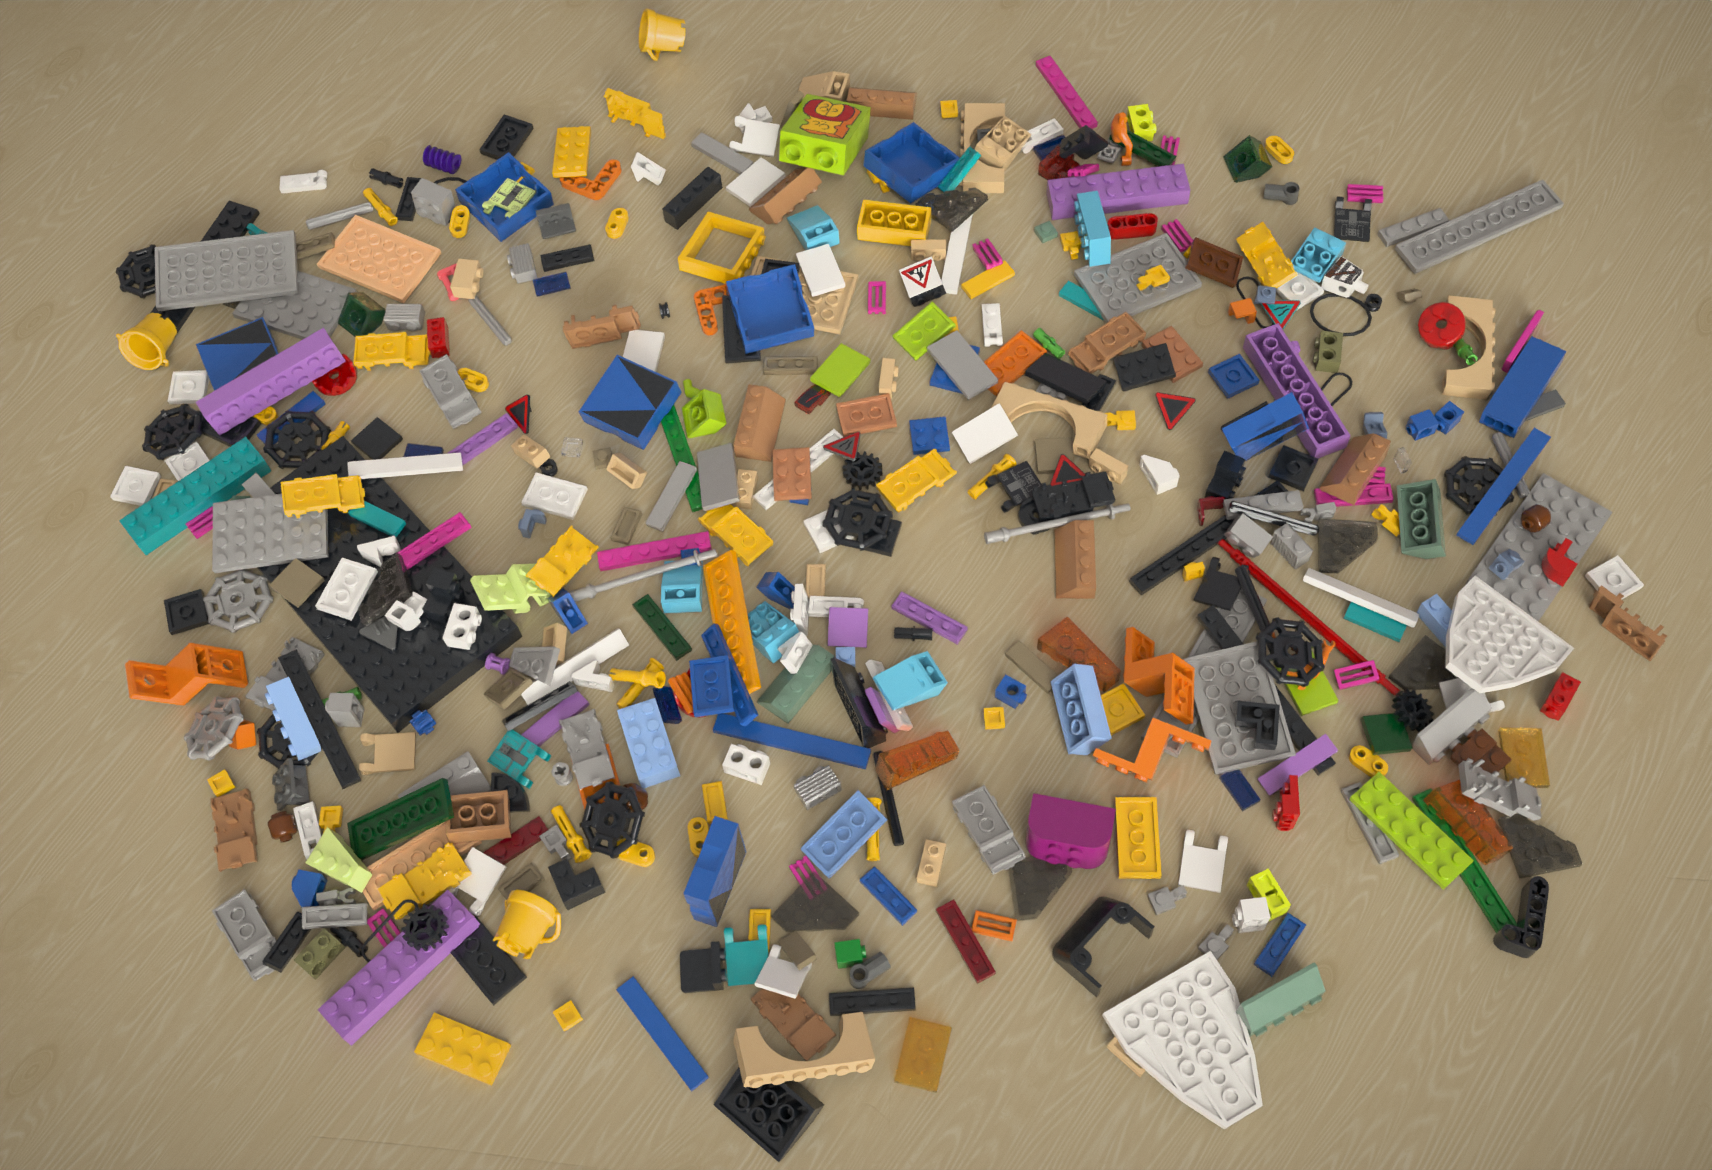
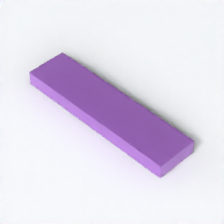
M506 413L447 454L461 453L463 466L517 429L518 426Z
M902 591L892 604V609L926 628H933V632L957 645L968 630L967 626Z
M576 692L562 700L522 733L521 736L540 747L562 728L559 720L578 715L590 704L579 692Z
M1324 734L1297 752L1296 756L1289 757L1257 780L1270 797L1283 788V783L1287 781L1289 775H1298L1299 778L1337 753L1338 749L1329 737Z

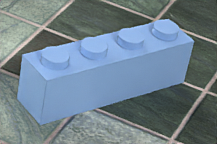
M1435 594L1421 603L1417 613L1420 614L1419 618L1446 648V634L1452 610L1438 594Z
M287 677L267 685V693L264 694L268 704H273L275 708L272 713L276 722L281 721L283 727L280 730L284 739L288 738L291 743L288 745L291 755H296L299 761L321 752L319 741L290 678Z

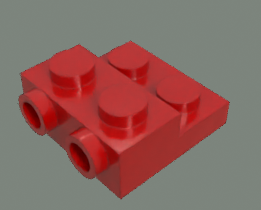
M1289 775L1287 781L1283 783V790H1280L1279 795L1280 800L1276 801V809L1272 811V819L1276 821V828L1280 831L1293 829L1300 816L1298 775Z

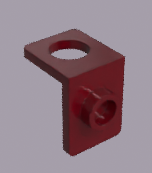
M1209 496L1199 498L1197 505L1199 526H1203L1204 510L1222 509L1224 497Z

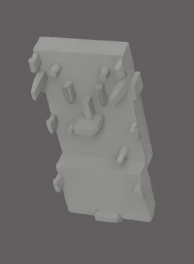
M446 354L422 368L419 372L424 379L422 381L427 389H430L452 428L455 429L462 424L465 425L472 421V418L482 412L476 400L473 399L465 386L464 380L458 374V368Z
M291 637L289 640L290 644L286 640L284 643L286 648L280 654L282 656L297 649L310 676L318 668V663L324 657V653ZM279 659L277 662H272L271 665L273 667L265 677L257 676L254 679L256 683L245 696L247 699L254 701V704L262 708L266 707L272 711L275 708L273 704H268L264 695L267 693L266 686L287 678Z
M595 709L559 720L563 731L562 737L564 742L567 743V751L570 753L573 763L572 770L575 772L579 789L582 790V788L591 785L594 787L603 784V781L615 779L605 740L601 732L603 729L600 721L597 719Z
M1468 758L1458 765L1462 794L1474 799L1479 804L1483 803L1510 817L1515 813H1519L1533 821L1542 818L1540 811L1542 804L1537 788L1524 783L1526 778L1521 776L1519 779L1514 778L1507 782L1497 777L1500 774L1497 771H1493L1491 774L1482 770L1479 767L1485 762L1482 759L1472 765L1473 760Z
M985 785L952 801L954 812L957 813L959 821L964 823L969 832L968 835L970 838H973L979 848L980 858L986 863L992 875L1003 869L1008 870L1015 866V863L1026 858L1014 837L1013 830L998 808L996 799L990 795Z
M244 889L213 909L212 912L218 921L216 923L217 926L225 933L238 958L243 962L251 978L256 981L265 974L269 975L275 971L263 965L262 961L277 939L268 928L266 919H263L258 904L252 895Z

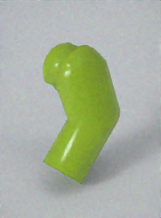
M685 379L683 381L686 397L692 399L701 391L692 386V380Z

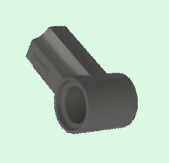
M1288 182L1285 185L1265 184L1264 199L1282 200L1287 205H1293L1298 201L1300 187L1295 182Z
M880 951L865 962L854 965L850 970L851 986L856 989L865 988L868 982L889 970L891 965L886 956ZM857 973H861L865 976V978L862 980H856L853 976Z

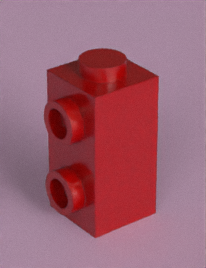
M445 318L427 319L428 349L432 358H441L446 354L450 356L449 330Z
M1562 672L1547 696L1540 712L1544 713L1548 718L1559 721L1569 706L1581 681Z

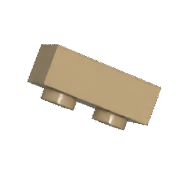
M946 239L911 240V260L922 261L931 256L935 261L946 260Z
M882 359L879 382V395L889 393L891 399L893 392H896L897 381H894V378L898 377L899 366H895V359Z
M522 435L511 445L517 456L535 468L540 467L550 458L546 448L526 435Z
M1096 448L1089 457L1088 467L1095 473L1106 471L1109 481L1120 485L1127 476L1128 465Z
M622 453L613 454L606 469L632 489L641 488L647 474L645 470Z
M739 469L737 481L740 502L732 504L734 508L752 509L758 474L757 471Z
M559 623L544 627L542 647L555 646L560 649L556 665L564 662L567 627Z
M926 839L917 875V883L938 886L946 851L945 843Z

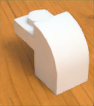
M412 592L404 604L396 600L385 616L391 623L405 631L413 630L421 622L419 618L423 614L422 609L427 599Z

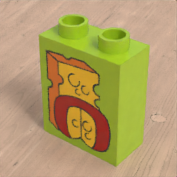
M806 94L780 130L779 161L845 175L868 139L871 107Z

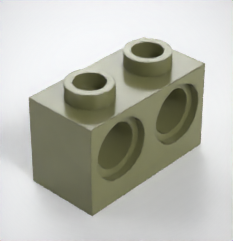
M1321 330L1319 338H1315L1314 348H1317V352H1314L1313 363H1316L1315 371L1338 373L1341 364L1343 333Z
M323 928L294 961L316 980L346 947Z

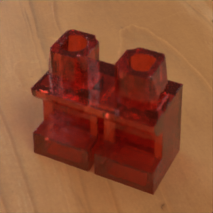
M1058 144L1039 163L1038 175L1046 180L1069 178L1068 170L1080 166V164L1074 160L1075 154L1065 159L1059 156L1060 144Z

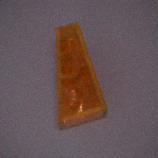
M1068 616L1038 638L1037 650L1050 655L1054 661H1059L1068 668L1073 664L1093 666L1098 687L1101 691H1107L1119 681L1121 670Z
M948 730L937 732L924 739L879 753L875 771L886 790H889L957 759L960 750Z
M1460 779L1435 788L1423 799L1428 806L1431 804L1438 811L1436 815L1441 820L1445 819L1453 827L1451 830L1456 836L1458 835L1466 841L1465 845L1484 865L1500 860L1513 849L1483 803L1479 804L1474 799L1462 794Z

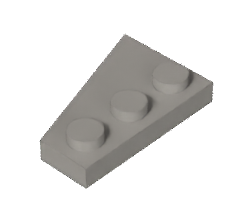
M555 646L514 648L509 666L550 686L560 649Z

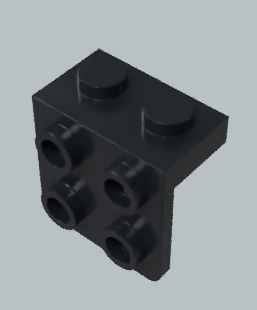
M1085 125L1061 140L1059 156L1065 159L1075 153L1082 159H1088L1108 147V141Z
M719 941L711 942V948L687 950L680 953V977L683 993L724 990V982H727L726 969H723L726 953L725 948L721 947Z

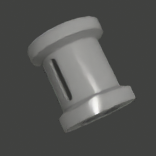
M562 762L556 763L553 766L551 772L556 783L560 786L569 785L573 780L569 766Z

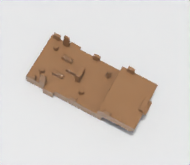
M612 305V310H609L608 317L596 319V315H593L591 320L575 322V315H571V324H569V321H564L563 332L572 349L622 339L621 333L638 330L641 327V323L638 319V312H635L633 306L617 308V305Z
M1124 312L1117 317L1114 316L1109 319L1108 323L1086 335L1083 342L1069 350L1068 356L1074 361L1073 364L1076 367L1092 374L1097 370H1103L1109 359L1115 355L1120 356L1123 354L1122 351L1128 347L1136 348L1138 341L1140 343L1144 341L1146 332L1127 312Z
M1601 585L1598 591L1594 592V598L1589 604V608L1605 619L1601 626L1630 646L1637 654L1639 653L1651 661L1667 637L1664 633L1661 636L1657 635L1664 626L1660 625L1655 631L1648 626L1646 627L1641 621H1638L1640 616L1637 613L1632 617L1627 613L1629 610L1627 607L1624 610L1621 608L1624 603L1621 599L1624 595L1619 593L1616 596Z
M244 789L224 796L210 798L213 810L212 818L216 825L214 826V832L217 833L218 845L214 847V853L217 854L218 870L222 872L228 868L235 869L243 867V864L257 862L255 845L258 843L253 814L255 806L251 799V792L248 789Z
M762 988L751 998V1001L759 1009V1014L764 1019H768L805 1061H808L817 1052L820 1053L827 1047L826 1044L836 1037V1034L823 1021L824 1018L815 1013L799 994H797L796 998H792Z

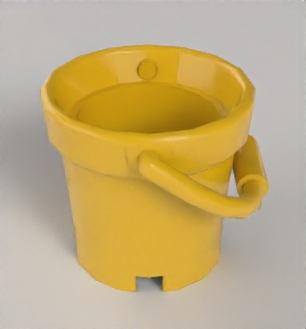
M644 9L639 27L640 51L648 52L654 61L658 60L660 51L681 52L678 47H683L685 28L681 27V23L685 24L684 19L659 14L652 9Z
M150 313L136 326L126 330L122 335L116 334L121 354L128 362L143 370H153L160 365L164 367L169 366V361L166 359L165 354L174 341L177 330L170 319L166 318L164 320L160 318L161 314Z
M518 889L512 890L508 899L505 900V913L493 941L499 940L497 946L517 957L518 953L521 952L525 953L523 959H530L538 944L550 943L558 938L561 932V914L553 904L534 893ZM556 922L554 935L545 938L544 934L548 928L552 927Z

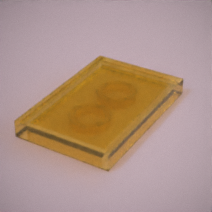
M1500 728L1498 731L1501 749L1512 759L1504 767L1505 781L1508 782L1514 778L1519 779L1522 776L1526 778L1524 783L1535 788H1548L1550 781L1542 728Z

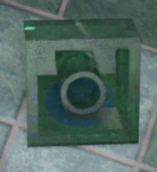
M1251 135L1247 136L1223 156L1236 183L1260 178L1272 168V164L1261 141Z
M364 292L348 293L338 319V324L354 337L368 335L381 326L386 309Z

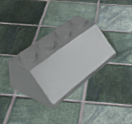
M1471 688L1417 734L1412 745L1413 750L1428 765L1433 761L1438 763L1446 755L1444 753L1449 748L1452 750L1460 743V738L1463 736L1467 737L1475 729L1474 726L1478 723L1482 725L1490 718L1488 714L1492 707L1485 694L1478 693L1475 689Z
M467 751L400 793L398 797L401 798L441 778L448 780L450 795L491 792V786Z

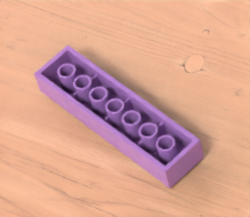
M1184 164L1047 180V198L1052 220L1074 218V215L1077 214L1074 201H1077L1078 193L1098 191L1104 214L1188 204L1190 196V186Z
M1279 323L1246 335L1243 349L1274 399L1278 400L1293 392L1300 405L1309 429L1299 433L1298 437L1309 455L1319 459L1346 448L1350 439L1349 432Z
M323 327L196 401V404L204 418L221 435L346 361Z
M449 890L431 904L437 909L440 908L448 918L446 922L449 928L444 929L448 935L441 937L442 944L436 942L435 949L428 946V951H424L422 947L417 951L414 946L410 947L407 941L403 939L402 936L405 933L402 931L318 1009L336 1032L351 1046L440 964L452 950H455L479 927L480 923Z

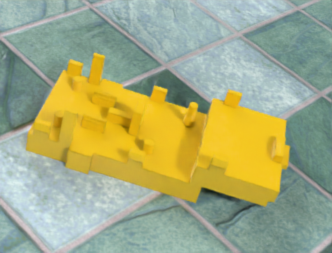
M607 88L604 97L607 101L608 117H613L612 123L619 117L632 121L630 123L632 126H635L636 123L642 125L646 133L645 137L649 138L650 135L661 139L666 137L662 114L651 110L650 103L626 95L621 91Z
M1263 221L1255 227L1249 228L1244 234L1236 238L1240 249L1245 253L1252 268L1259 277L1257 278L1262 286L1278 288L1297 276L1294 265L1289 258H1286L1282 248L1279 247L1270 229L1267 228Z
M406 332L387 334L370 333L368 335L356 336L353 363L358 369H363V366H365L367 371H371L370 367L379 364H385V367H389L390 363L403 362L404 366H408L409 369H414L416 365H428L429 355L431 354L428 349L427 334L408 336Z
M933 449L923 457L917 456L894 473H889L885 476L884 480L876 484V489L899 513L902 511V507L903 511H905L907 504L913 503L914 499L918 496H924L925 491L934 485L941 488L945 481L957 474V471L950 466L951 464L946 458H942L937 450Z
M337 474L306 479L295 478L292 481L281 482L283 508L287 517H293L292 514H295L297 518H301L300 514H307L309 511L317 510L318 513H321L323 509L337 507L339 511L348 513L350 509L365 507L363 498L365 497V491L362 488L361 477L358 475L338 478Z
M731 504L707 510L705 515L698 518V521L710 532L709 534L712 537L717 535L727 548L729 547L736 552L737 558L739 557L747 567L769 547L773 546V540L766 534L765 530L761 526L758 527L738 507L734 508Z
M571 525L564 535L557 539L556 544L552 545L550 551L544 557L537 560L536 565L526 574V577L536 582L535 585L542 590L545 589L554 598L582 566L589 563L592 558L591 556L599 547L576 531Z
M448 842L444 845V848L438 847L437 851L432 853L430 858L424 862H418V866L406 874H395L392 876V880L378 888L384 899L382 902L387 910L390 909L393 912L402 901L407 899L415 901L419 908L422 909L423 904H429L447 890L459 886L461 881L469 877L472 873L454 844ZM405 903L393 915L395 919L400 920L408 912L415 910L414 904Z

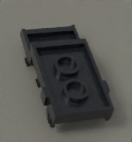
M1106 471L1095 474L1087 472L1085 476H1081L1079 481L1067 483L1066 480L1062 481V484L1054 486L1046 485L1045 482L1042 483L1041 488L1036 486L1031 491L1040 522L1091 512L1095 507L1110 505L1116 500L1112 482L1109 481Z

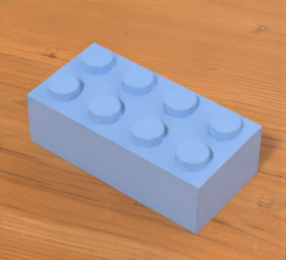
M1073 664L1050 681L1068 754L1088 755L1112 739L1093 666Z
M652 698L617 710L641 787L647 788L680 777L656 699Z

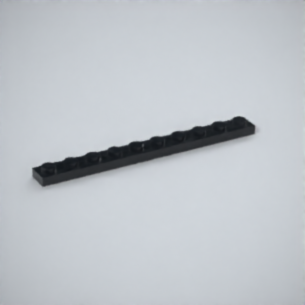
M1277 480L1254 496L1288 492V490ZM1224 515L1131 577L1129 582L1142 596L1184 568V566L1218 545L1222 539H1227L1224 533L1234 519L1227 520L1226 515Z
M1214 605L1197 615L1196 618L1221 650L1244 645ZM1276 686L1292 743L1300 751L1317 740V738ZM1330 756L1312 769L1319 776L1332 768L1336 762Z

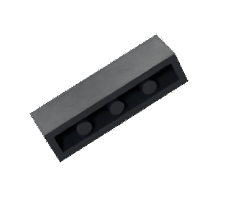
M710 167L705 168L662 208L665 222L678 230L723 188L721 175Z

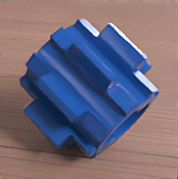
M419 710L412 715L413 719L410 720V723L420 736L424 733L428 735L434 730L433 726L436 725V722L427 710L423 712Z

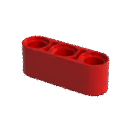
M1153 213L1111 217L1107 224L1111 239L1119 240L1153 236L1157 230L1158 217Z

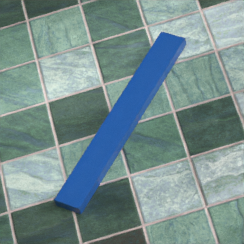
M1535 427L1456 536L1472 545L1475 544L1549 442L1551 436Z
M724 713L717 715L713 727V733L865 770L871 754V749L753 720L744 727L740 725L736 716Z

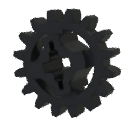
M864 451L863 455L857 452L855 461L846 459L845 465L842 467L843 478H846V483H851L852 488L858 486L859 490L862 489V486H865L867 490L869 485L875 487V481L880 482V476H883L882 463H879V458H874L873 453L868 456L866 451Z
M1409 689L1400 691L1392 699L1394 704L1391 706L1396 709L1393 714L1399 716L1398 722L1402 721L1405 728L1410 726L1411 731L1416 729L1420 732L1434 721L1432 718L1434 713L1430 711L1433 707L1427 705L1428 699H1423L1421 693L1417 695L1415 690L1410 692Z
M423 904L421 910L415 907L414 914L408 912L409 920H403L406 926L401 928L405 933L402 937L410 947L414 946L417 951L421 947L424 951H428V946L435 949V943L439 942L442 944L441 937L448 935L444 930L449 928L446 922L448 918L440 908L437 909L434 905L428 908L426 904Z

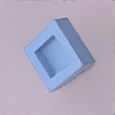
M836 647V658L856 668L855 647Z

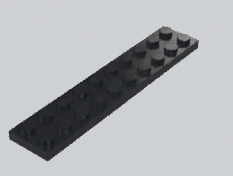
M228 201L201 241L245 236L248 232L246 228L248 224H253L260 214L258 209ZM155 305L150 313L161 314L160 318L164 320L166 318L170 319L178 333L195 307L158 311Z

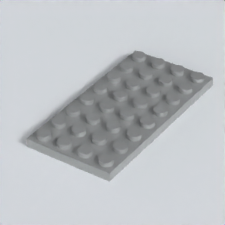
M294 230L155 247L156 309L164 311L299 294L296 234Z
M1543 473L1530 491V494L1527 495L1469 577L1466 584L1476 575L1535 620L1539 621L1562 587L1550 580L1542 570V559L1549 547L1554 549L1557 543L1562 544L1565 538L1573 541L1564 556L1579 563L1613 512ZM1535 504L1542 505L1550 511V524L1536 533L1527 531L1521 524L1522 512ZM1511 549L1516 551L1525 562L1521 567L1512 571L1505 580H1502L1489 567L1499 554Z

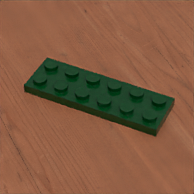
M441 778L348 822L350 845L355 855L362 861L454 818L448 780Z

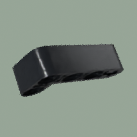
M1534 876L1523 886L1517 926L1507 924L1494 935L1493 942L1498 949L1522 958H1529L1541 948L1549 893V884L1545 878Z

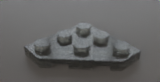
M968 188V191L962 192L958 190L944 191V194L939 195L927 193L916 203V206L930 207L931 218L953 232L988 201V195L977 188Z
M1319 518V572L1338 574L1373 546L1378 540L1377 522Z
M399 553L382 563L379 569L381 574L378 580L373 581L367 592L369 597L366 603H362L358 610L361 623L366 627L385 615L396 600L402 603L413 596L404 560Z
M1425 635L1388 678L1403 690L1440 689L1439 682L1459 677L1445 668L1446 650Z
M1514 814L1511 817L1504 816L1498 819L1519 879L1581 867L1583 864L1574 843L1559 838L1554 832L1544 826L1534 824L1521 814Z
M1032 856L1026 857L1008 869L1015 919L1017 921L1037 919L1047 904L1058 893L1062 885L1072 875V868L1063 863L1051 864Z
M813 872L773 913L771 919L785 932L846 930L860 914L818 874Z

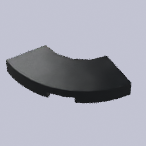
M491 773V792L508 791L510 812H530L528 796L521 784L510 776L501 773Z

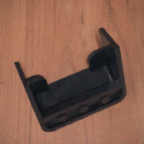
M1105 896L1099 897L1055 944L1052 951L1054 961L1096 998L1100 994L1102 985L1086 972L1092 963V956L1084 946L1110 918L1119 924L1130 923L1148 939L1152 936L1155 927L1129 904Z

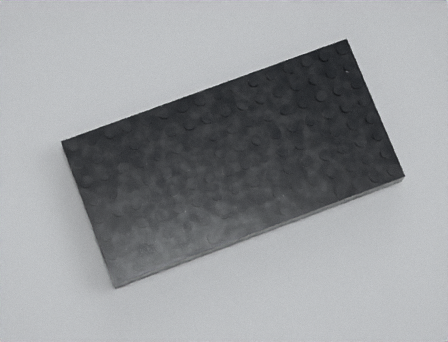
M342 436L274 484L270 489L275 494H281V482L292 481L295 478L306 479L337 474L338 478L348 477V462L364 461L365 459ZM381 477L361 479L362 488L365 491L364 501L405 520L406 525L396 537L401 550L430 532ZM338 507L328 509L329 557L301 561L322 576L325 581L299 608L285 598L283 599L394 730L399 733L410 724L413 714L419 710L423 712L430 709L483 668L486 658L490 653H495L498 656L518 641L522 635L518 626L503 610H484L470 581L472 576L444 546L408 570L396 553L382 556L384 568H381L364 559L357 545L392 536L351 517L348 513L339 511ZM342 558L376 568L378 571L352 621L318 610L315 606ZM290 563L257 568L271 584ZM434 567L456 574L464 590V598L458 604L475 606L482 616L481 624L476 629L475 642L471 644L470 650L448 647L443 639L447 624L427 618L424 612L419 618L420 624L413 630L405 631L398 627L395 650H391L361 635L359 632L360 629L383 618L396 600L404 604L412 592L428 599L430 591L426 582Z

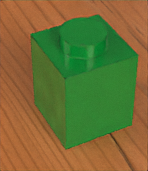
M860 939L834 942L838 969L863 963V958H867L865 945H860Z

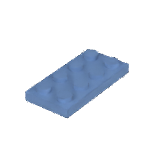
M858 790L800 849L830 879L888 819Z

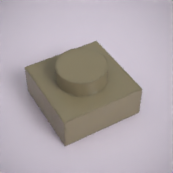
M1415 288L1397 292L1399 300L1405 301V303L1416 302V299L1422 298V290Z
M611 448L592 451L596 470L607 468L612 457Z

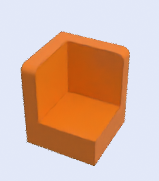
M1251 298L1230 303L1228 314L1229 316L1234 315L1236 319L1245 317L1247 324L1255 322L1257 311Z
M243 720L239 724L232 739L233 742L229 744V747L238 750L255 746L254 723Z

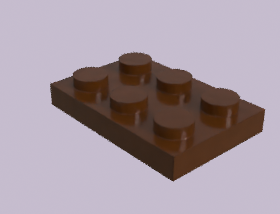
M1195 237L1185 268L1234 288L1244 257Z

